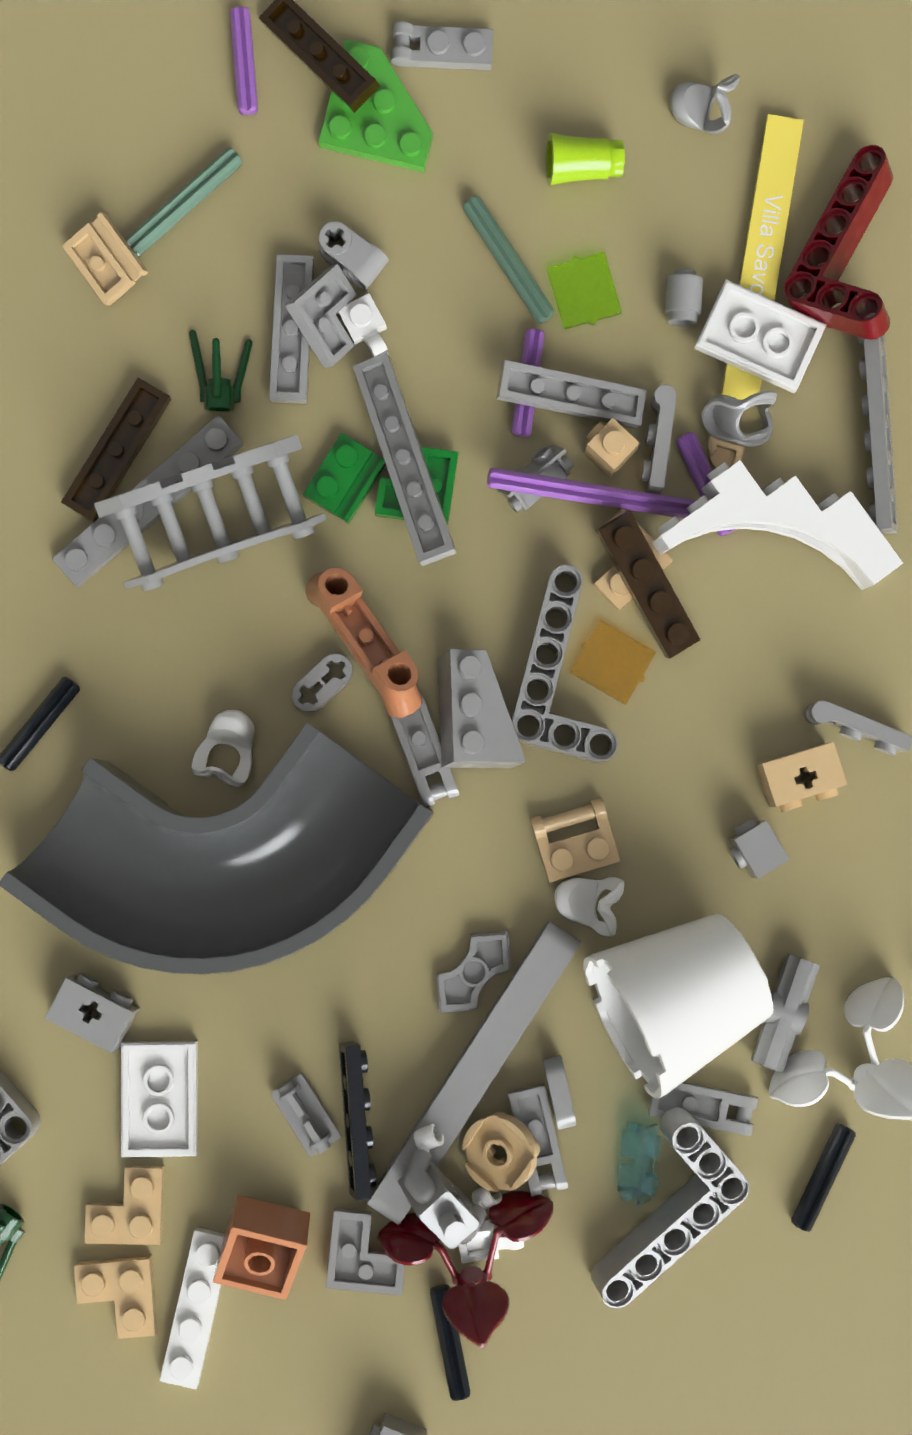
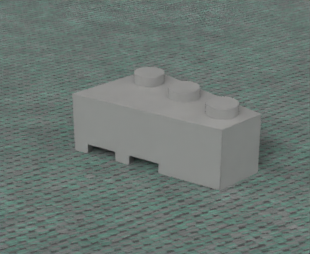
M450 649L438 657L441 768H514L525 763L524 754L487 651Z

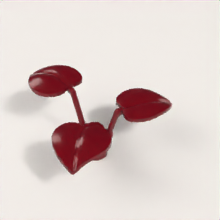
M511 1191L502 1194L501 1202L489 1208V1219L492 1224L498 1227L493 1231L483 1271L479 1267L469 1266L464 1268L461 1273H458L445 1247L439 1243L441 1239L420 1220L416 1213L406 1214L399 1225L393 1221L389 1222L379 1231L377 1238L387 1256L402 1265L413 1266L421 1264L433 1255L434 1250L439 1252L452 1276L453 1284L456 1285L451 1287L444 1295V1314L461 1335L477 1346L484 1348L492 1333L504 1320L509 1310V1297L505 1289L489 1281L492 1279L491 1271L499 1237L504 1233L513 1242H521L533 1238L544 1229L551 1219L554 1210L553 1201L541 1195L531 1197V1193L526 1191Z

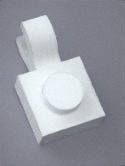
M370 293L350 302L338 312L354 345L365 341L373 357L387 352L388 349L379 334L387 329L386 323Z
M484 1220L477 1235L470 1242L459 1244L462 1263L487 1260L495 1225L490 1220ZM504 1233L501 1234L494 1259H499L498 1250L521 1249L524 1247V1241L513 1242Z

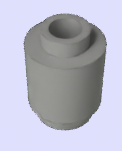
M678 269L674 271V275L666 278L664 314L668 316V324L685 327L697 324V317L701 315L703 278L697 276L695 270Z

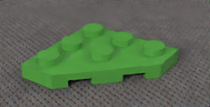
M345 39L343 48L376 79L380 87L355 113L331 91L318 141L319 147L425 172L433 140V132L381 48Z

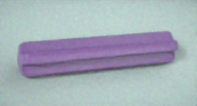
M233 7L230 10L237 107L241 115H254L258 111L251 18L247 7Z
M532 328L525 331L521 363L540 367L545 337L544 331ZM515 403L511 430L513 435L518 437H529L531 435L535 407Z
M694 432L686 433L678 438L676 444L702 497L705 494L701 489L711 481L707 475L713 470ZM736 529L717 531L719 536H724Z

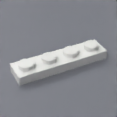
M196 1227L194 1230L161 1372V1382L197 1390L221 1290V1284L212 1282L225 1233Z

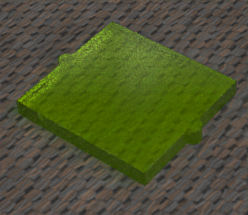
M605 252L580 259L574 256L572 261L547 268L564 330L587 323L593 326L598 320L622 314Z

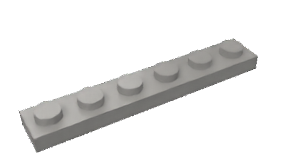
M871 313V314L865 316V319H866V318H870V317L873 316L875 313ZM885 334L873 340L858 337L859 344L864 345L865 358L859 361L860 375L862 381H867V395H862V409L864 417H869L870 431H865L864 441L866 452L872 453V467L867 468V482L869 489H874L875 503L869 506V515L883 535L898 533Z
M386 352L354 365L353 368L421 566H425L456 554L457 551L389 355Z
M218 415L133 489L232 456L244 446V443ZM191 486L172 493L174 498L171 501L172 506H175L192 491ZM151 500L136 505L138 513L135 516L141 533H143L161 517L157 506H152ZM114 513L98 518L52 558L77 588H80L129 545L121 520H116Z

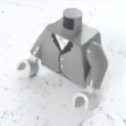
M430 1124L415 1131L414 1140L418 1149L413 1151L406 1174L397 1182L420 1220L450 1249H455L459 1244L470 1242L477 1235L487 1216L486 1210L500 1203L502 1194L498 1192L491 1196L489 1190L479 1187L472 1192V1201L474 1203L472 1204L463 1192L431 1161L432 1155L429 1151L443 1145L444 1134L441 1131L433 1133L434 1124Z

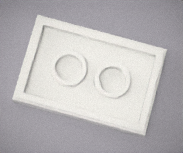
M725 280L694 349L795 394L827 324Z
M198 1041L122 1042L121 1157L197 1156Z

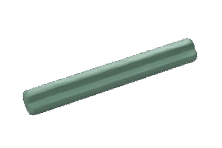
M231 147L226 148L126 237L125 241L137 256L143 254L242 165L240 156Z
M478 195L471 197L463 204L464 212L536 322L539 324L546 322L554 315L553 307L481 197Z

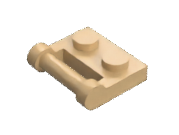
M601 797L590 800L591 804L546 818H542L541 815L530 818L549 883L621 861ZM595 818L598 829L549 843L547 832Z

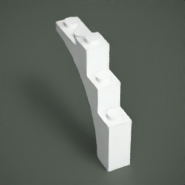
M740 460L731 467L724 462L707 475L711 481L701 489L705 495L687 507L690 515L680 522L676 516L657 529L661 536L652 542L661 555L686 540L710 532L731 529L770 531L795 538L819 550L840 566L861 590L875 585L903 564L851 491L840 498L836 493H833L817 505L796 475L786 483L780 477L761 490Z

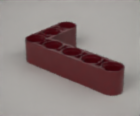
M868 145L861 148L855 154L783 287L784 294L793 310L827 324L826 327L869 340L880 338L889 329L890 317L885 305L877 293L839 282V279L892 184L893 172L882 147ZM841 303L839 306L832 308L834 305ZM871 313H875V314H874L873 316H871L870 318H866V319H865V316H867V315H869V314H871Z

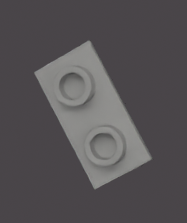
M553 444L551 447L547 445L539 449L532 456L533 461L524 469L519 468L514 471L565 479L571 474L569 470L574 465L566 455L560 458L567 451ZM501 489L497 490L500 494L511 498L508 503L516 513L521 509L526 511L543 497Z
M302 1073L270 1093L309 1157L316 1153H323L331 1147L330 1144L342 1137Z

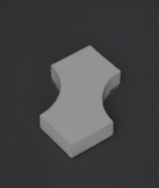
M508 931L471 934L470 948L463 961L454 969L437 974L439 1013L477 1010L478 996L484 984L494 975L511 970Z

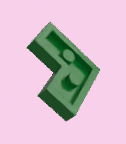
M422 447V452L448 525L459 452ZM380 477L375 516L404 520L391 479Z

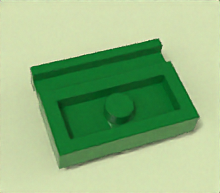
M341 432L305 489L303 496L349 524L386 466L385 460Z

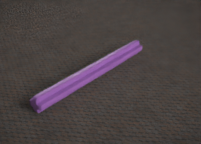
M490 468L487 475V486L489 488L670 517L676 516L682 519L690 515L687 507L697 501L499 468Z

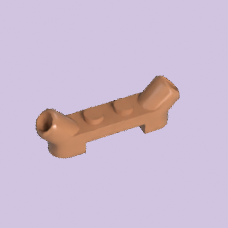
M330 568L315 574L306 584L305 593L307 599L321 609L381 695L388 715L404 718L413 714L420 708L423 702L417 686L418 670L405 650L400 652L361 598L363 590L348 571L342 568Z

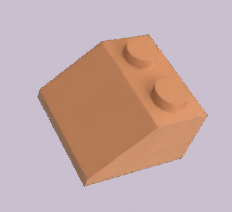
M237 1195L226 1226L212 1283L286 1300L307 1247L310 1212Z

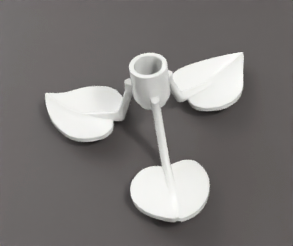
M885 977L866 983L854 990L845 1003L844 1013L849 1024L857 1028L864 1027L863 1036L870 1056V1064L865 1063L858 1066L854 1071L853 1079H850L834 1068H826L827 1060L822 1052L817 1050L796 1052L788 1057L783 1072H774L768 1091L770 1098L794 1107L812 1105L826 1094L829 1088L827 1076H833L845 1083L850 1090H854V1098L857 1104L866 1112L890 1119H912V1064L902 1059H889L880 1063L871 1037L872 1028L877 1031L890 1030L902 1015L904 993L898 980L894 977Z

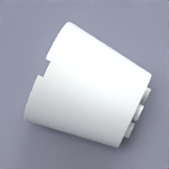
M715 913L591 954L583 962L586 983L589 986L595 984L599 997L592 1001L608 1036L633 1077L637 1079L643 1076L648 1082L644 1085L646 1092L656 1099L672 1091L771 1017L773 1013L772 996L764 971L742 934L721 914Z

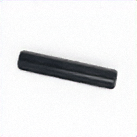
M68 677L61 678L1 752L0 765L9 771L17 769L80 691L77 683Z
M838 1123L835 1125L791 1218L793 1225L803 1231L810 1232L856 1137V1132L843 1124Z
M441 1284L430 1289V1296L450 1398L453 1401H459L470 1397V1386L459 1332L448 1321L443 1310V1298L450 1289V1286L448 1284Z

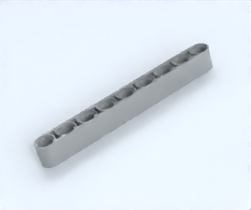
M551 921L546 923L371 1193V1199L367 1200V1205L397 1225L400 1224L411 1208V1204L397 1181L406 1174L413 1151L418 1149L414 1140L415 1131L434 1124L433 1133L441 1131L444 1134L443 1145L429 1151L432 1155L431 1161L438 1166L580 945V940Z

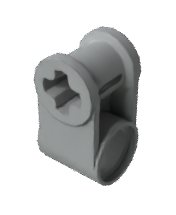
M333 221L327 223L319 233L320 252L325 261L331 265L338 263L346 278L363 290H367L389 262L387 256L378 247L364 240L341 222ZM339 239L342 240V247L337 244L332 248L329 246V240L332 242H337Z

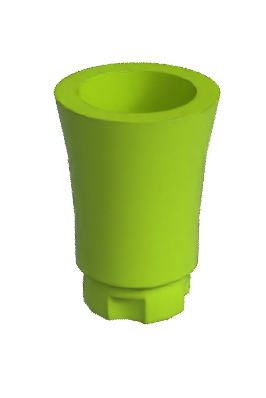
M549 132L546 144V176L549 186L574 181L607 180L609 177H622L625 165L623 140H609L608 137L567 136Z

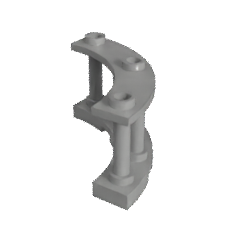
M298 435L271 442L94 503L99 518L114 513L116 520H121L141 575L123 582L125 589L141 585L143 592L164 585L162 578L211 559L217 558L218 563H223L239 557L237 550L291 533L294 539L315 533L313 526L327 520L325 513L306 518L287 464L290 461L288 454L302 449ZM266 461L269 468L273 467L292 523L273 529L269 527L251 473H254L252 466ZM229 473L239 483L256 531L254 535L230 542L211 489L214 486L212 479ZM190 486L193 493L197 492L216 544V548L193 556L189 553L171 503L174 500L173 492ZM150 500L153 507L157 506L177 561L158 569L154 568L135 516L138 513L136 505Z

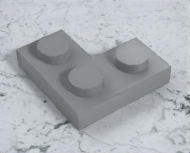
M338 263L326 268L285 305L324 368L334 366L355 346L336 316L357 295Z
M334 1208L326 1288L402 1295L405 1265L390 1259L385 1251L368 1250L372 1211Z

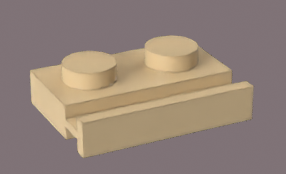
M100 212L97 215L98 218L92 223L88 222L62 247L103 304L110 306L134 286L136 280L149 272L109 217Z

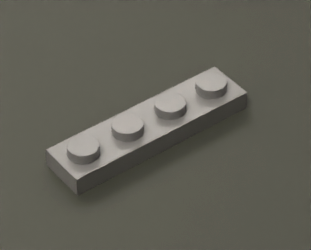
M277 254L270 402L307 404L310 345L285 305L313 281V256Z
M504 360L501 366L496 399L603 422H609L614 418L622 426L639 428L642 424L647 390Z

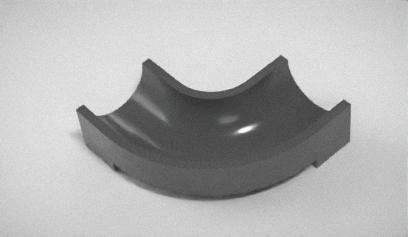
M309 723L305 724L260 788L247 801L231 811L212 817L199 818L175 811L168 807L166 802L109 761L90 758L81 770L83 771L81 785L65 813L41 844L21 864L6 872L0 880V886L62 932L84 946L112 959L137 967L168 973L213 974L233 972L264 965L291 955L318 941L345 922L374 895L393 872L434 813Z

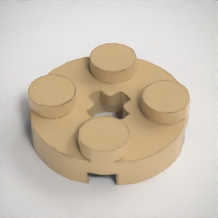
M499 1111L481 1118L468 1129L463 1139V1150L466 1149L467 1162H465L466 1169L477 1184L489 1191L515 1190L529 1180L535 1171L537 1156L540 1153L539 1142L533 1137L523 1122L505 1112ZM494 1144L505 1148L507 1159L497 1160L494 1157L496 1154V1150L493 1147Z

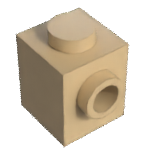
M612 418L606 425L599 422L586 436L589 443L584 454L611 479L634 455L640 442Z

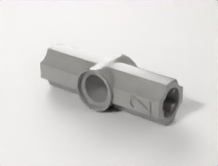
M788 953L784 960L785 962L775 991H771L773 1013L771 1017L763 1022L751 1057V1061L783 1072L786 1067L795 1036L799 1035L805 1026L809 1013V1003L807 1002L820 967L816 963Z

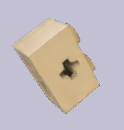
M834 742L756 765L769 807L780 806L781 812L803 806L801 799L813 795L816 796L817 801L839 795L837 788L848 785ZM800 772L809 773L810 780L805 781L804 784H796L794 777H798Z

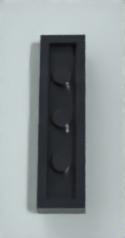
M354 1041L339 1043L349 1194L356 1201L371 1199V1187H376L375 1167L373 1164H369L368 1149H373V1133L371 1126H366L365 1111H370L371 1101L368 1088H363L362 1074L368 1071V1060L366 1051L361 1050L358 1043Z

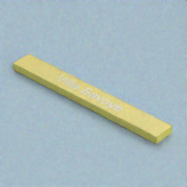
M768 114L765 121L739 285L775 301L804 120ZM726 363L721 395H728L738 400H743L760 392L762 379Z

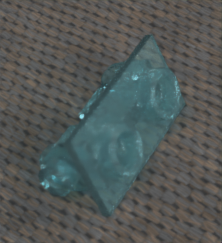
M627 1122L626 1129L622 1130L620 1156L633 1158L634 1162L633 1165L621 1163L619 1166L617 1191L620 1192L621 1200L635 1201V1196H637L636 1205L640 1206L650 1201L651 1196L656 1194L658 1175L654 1173V1162L661 1150V1136L657 1135L658 1124L647 1126L642 1131L641 1123Z

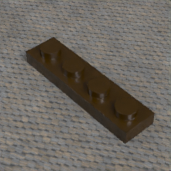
M275 0L258 17L263 25L354 113L380 87L376 79L294 0Z
M138 377L61 503L90 521L95 522L99 516L94 503L112 497L172 400L170 396Z
M631 511L624 512L596 529L597 535L664 656L670 659L700 641L701 639Z

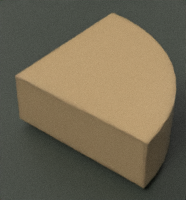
M713 436L708 438L707 453L714 469L724 462L731 467L739 460L742 461L745 446Z

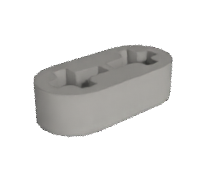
M336 653L330 654L321 660L294 686L292 700L295 706L303 712L312 713L327 704L353 677V666L349 659L344 655ZM331 662H334L336 665L343 662L346 665L342 670L345 674L344 678L339 680V678L333 677L325 684L323 679L331 672L328 665ZM320 683L323 687L315 694L318 701L314 705L310 702L302 704L300 702L303 698V694L300 692L302 688L307 687L311 690Z
M559 1055L543 1059L557 1128L560 1130L577 1126L562 1057Z

